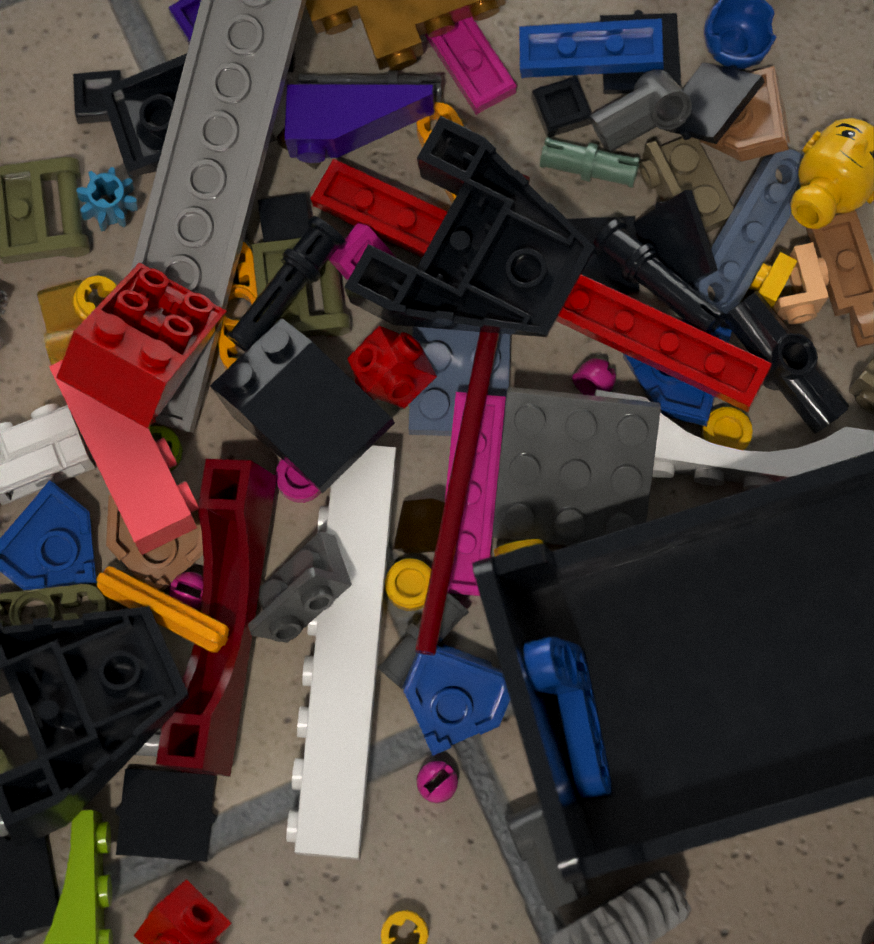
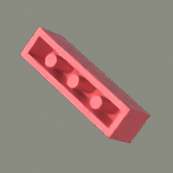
M63 360L49 366L141 555L197 529L191 513L200 508L186 481L176 485L169 469L178 464L165 438L155 442L149 428L141 426L58 380L56 377Z

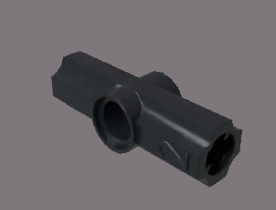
M757 290L726 314L725 323L749 353L772 363L771 370L763 385L771 390H780L814 434L823 430L848 410V403L817 366L818 355L812 341L802 334L791 333Z

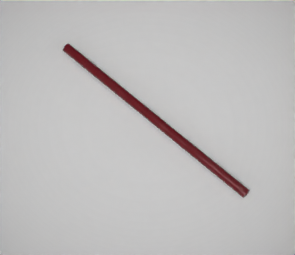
M522 174L530 183V178ZM479 332L415 648V652L423 655L435 656L499 333Z

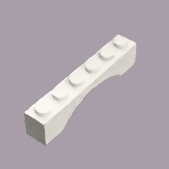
M596 390L594 396L650 402L646 397ZM660 412L652 477L672 478L674 473L694 476V481L703 485L719 486L723 485L724 481L744 483L743 488L750 490L874 451V431L844 427L825 439L799 448L772 452L745 451L713 444L682 429Z

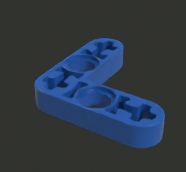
M555 637L525 643V667L533 689L538 692L558 696L573 776L580 797L586 800L610 795V771L590 673L581 646Z

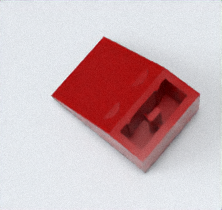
M139 262L73 331L56 378L148 429L170 402L227 311L212 303L206 296L192 292L167 278L163 272L149 268Z

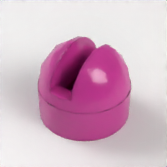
M592 358L579 367L572 380L576 388L583 395L594 396L596 390L611 392L616 383V372L613 368H608L609 362L607 360Z
M184 572L176 576L169 587V595L198 611L201 610L203 576L195 572ZM180 584L199 589L202 592L200 597L197 598L177 591V588Z
M429 762L420 769L417 775V789L420 795L428 802L444 803L451 799L457 790V774L453 767L446 762ZM444 769L449 777L430 793L425 785Z

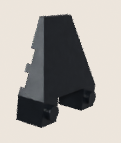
M440 115L417 156V162L421 178L457 195L417 268L368 244L344 286L351 304L397 326L548 337L590 260L595 246L550 202L547 203L529 185V181L517 169L514 170L496 152V148L485 137Z
M149 606L84 613L83 618L52 621L51 617L33 619V624L3 627L2 623H0V697L10 693L13 694L38 755L37 759L0 774V816L16 848L66 827L189 698V693Z

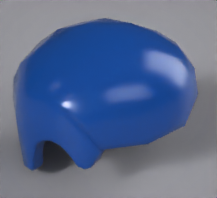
M719 0L710 10L704 24L703 34L708 53L712 54L714 60L727 67L735 65L738 69H745L760 64L776 40V35H773L772 21L775 15L772 6L765 0Z

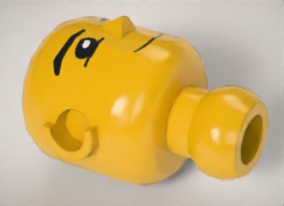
M846 118L836 120L826 127L822 133L817 130L801 150L804 153L798 168L801 188L794 193L791 200L792 215L801 225L810 229L823 228L833 221L836 213H850L863 206L866 202L871 204L874 201V126L863 120Z

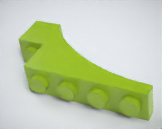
M82 810L71 821L70 853L64 887L52 925L43 944H114L112 930L104 929V907H111L112 905L111 876L103 875V854L110 853L111 829L108 821L102 822V813Z

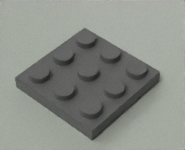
M508 387L492 537L512 540L541 539L543 543L572 546L645 523L647 521L661 412L660 403Z

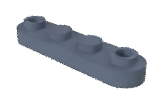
M793 149L767 155L762 160L711 247L718 271L695 283L694 289L726 314L742 301L792 213V197L801 188L798 168L803 158L799 152ZM776 169L782 174L781 183L776 178ZM709 286H711L715 292V298L713 301H711L708 296Z

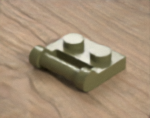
M61 157L0 166V259L4 264L57 256L81 257L90 252L88 236L83 234L80 205L76 192L77 179L81 177L78 159ZM55 180L58 183L63 235L50 236L44 181Z
M301 238L252 244L257 295L261 294L283 266L281 262L283 252L287 248L293 249ZM328 259L319 270L321 274L320 283L324 315L310 316L305 284L276 322L283 318L306 337L319 335L335 337L345 335L351 331L349 315L343 311L339 271Z

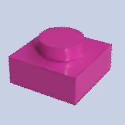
M357 223L345 238L347 244L342 250L337 249L329 258V261L348 281L368 244L395 258L397 257L368 225Z

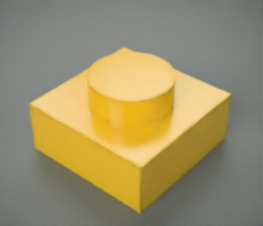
M780 252L772 267L765 263L762 264L750 290L754 292L757 290L769 306L773 308L798 260Z

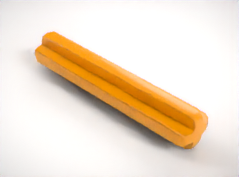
M108 566L103 573L100 572L96 580L98 583L96 588L105 597L128 609L149 606L158 625L211 653L218 652L222 646L226 645L229 628L222 622L114 566Z

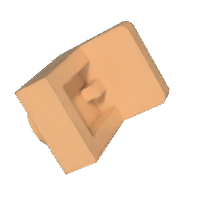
M813 242L793 247L789 256L798 260L789 276L794 295L779 298L773 307V311L781 321L788 320L790 325L805 323L816 318L817 313L820 312L829 297L826 289L829 283L828 268L822 257L817 258Z

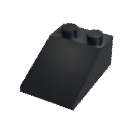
M187 53L99 89L126 171L130 177L157 171ZM272 131L269 143L276 141L274 131Z
M283 318L276 322L210 385L237 422L321 493H324L395 424L393 419L321 349Z

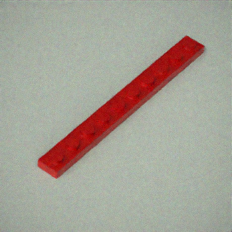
M334 158L310 198L314 207L354 226L357 223L368 225L379 238L421 258L447 214V211ZM582 274L556 320L560 324L746 412H749L772 366V363Z

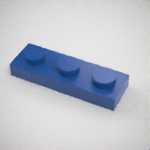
M662 19L519 26L521 78L647 72L654 69L663 70Z

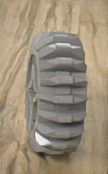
M659 870L624 889L560 929L553 935L550 944H651L685 921L692 908L685 898L687 895L678 881L675 882L669 871Z

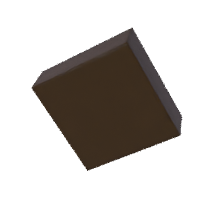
M434 498L403 501L393 549L406 554L435 552L445 502Z

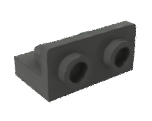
M321 531L317 533L260 587L259 599L263 611L248 624L251 635L288 643L296 638L321 612L332 606L334 601L352 585L335 535Z

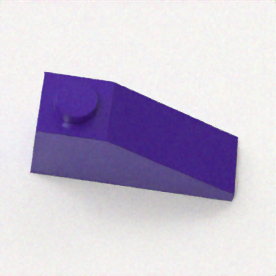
M287 84L285 142L290 158H297L305 163H320L325 161L326 158H339L434 114L433 85Z

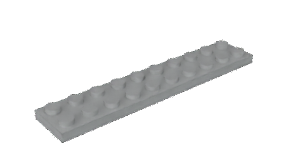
M201 0L131 270L139 262L149 268L157 269L172 281L192 292L206 296L212 303L226 310L306 0ZM223 319L170 402L155 419V423L194 433Z

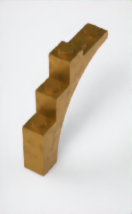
M306 0L305 5L316 34L324 31L327 35L343 32L353 25V20L361 18L379 70L389 67L391 71L402 70L412 66L417 62L416 57L424 54L419 36L426 33L428 37L441 36L455 28L454 23L472 17L474 21L492 17L500 11L499 6L506 4V0Z

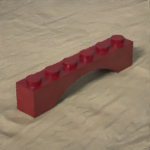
M205 460L198 503L204 557L203 593L200 612L225 624L229 628L226 645L222 646L216 653H211L194 644L182 678L189 693V698L161 728L156 764L182 772L231 777L252 641L248 624L256 615L277 480L275 475L251 460Z

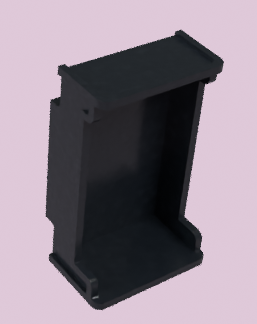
M874 451L556 551H550L545 544H535L472 563L474 577L560 873L566 884L604 876L608 872L635 866L874 796ZM555 637L581 646L590 673L610 771V795L586 800L580 797L573 776L558 696L538 692L533 689L525 667V643Z

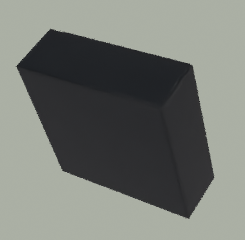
M120 70L73 74L75 118L78 124L110 122L99 89L123 80Z
M577 76L532 90L531 98L546 137L551 138L591 124L589 119L591 118V111Z
M305 193L258 200L263 243L302 238L309 229L307 223L309 215Z

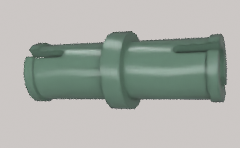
M549 137L545 139L540 158L541 168L547 167L581 175V180L591 182L592 178L627 185L631 188L634 187L640 163L639 157L634 158L599 150V145L589 143L588 147L553 140Z

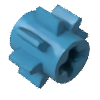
M110 167L108 173L98 175L93 171L88 172L90 181L87 188L80 187L76 190L78 199L86 203L80 209L82 218L89 220L95 217L99 222L101 231H105L107 225L116 223L126 227L125 216L127 210H138L137 199L133 196H127L134 190L133 180L128 178L121 182L116 177L114 167ZM107 195L109 199L116 200L112 203H108L104 198H100L102 196Z

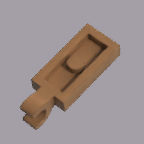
M855 210L850 213L835 215L833 221L823 228H806L810 242L814 244L817 258L822 257L828 268L829 283L826 289L834 315L839 316L849 313L852 337L856 347L859 348L874 344V262Z

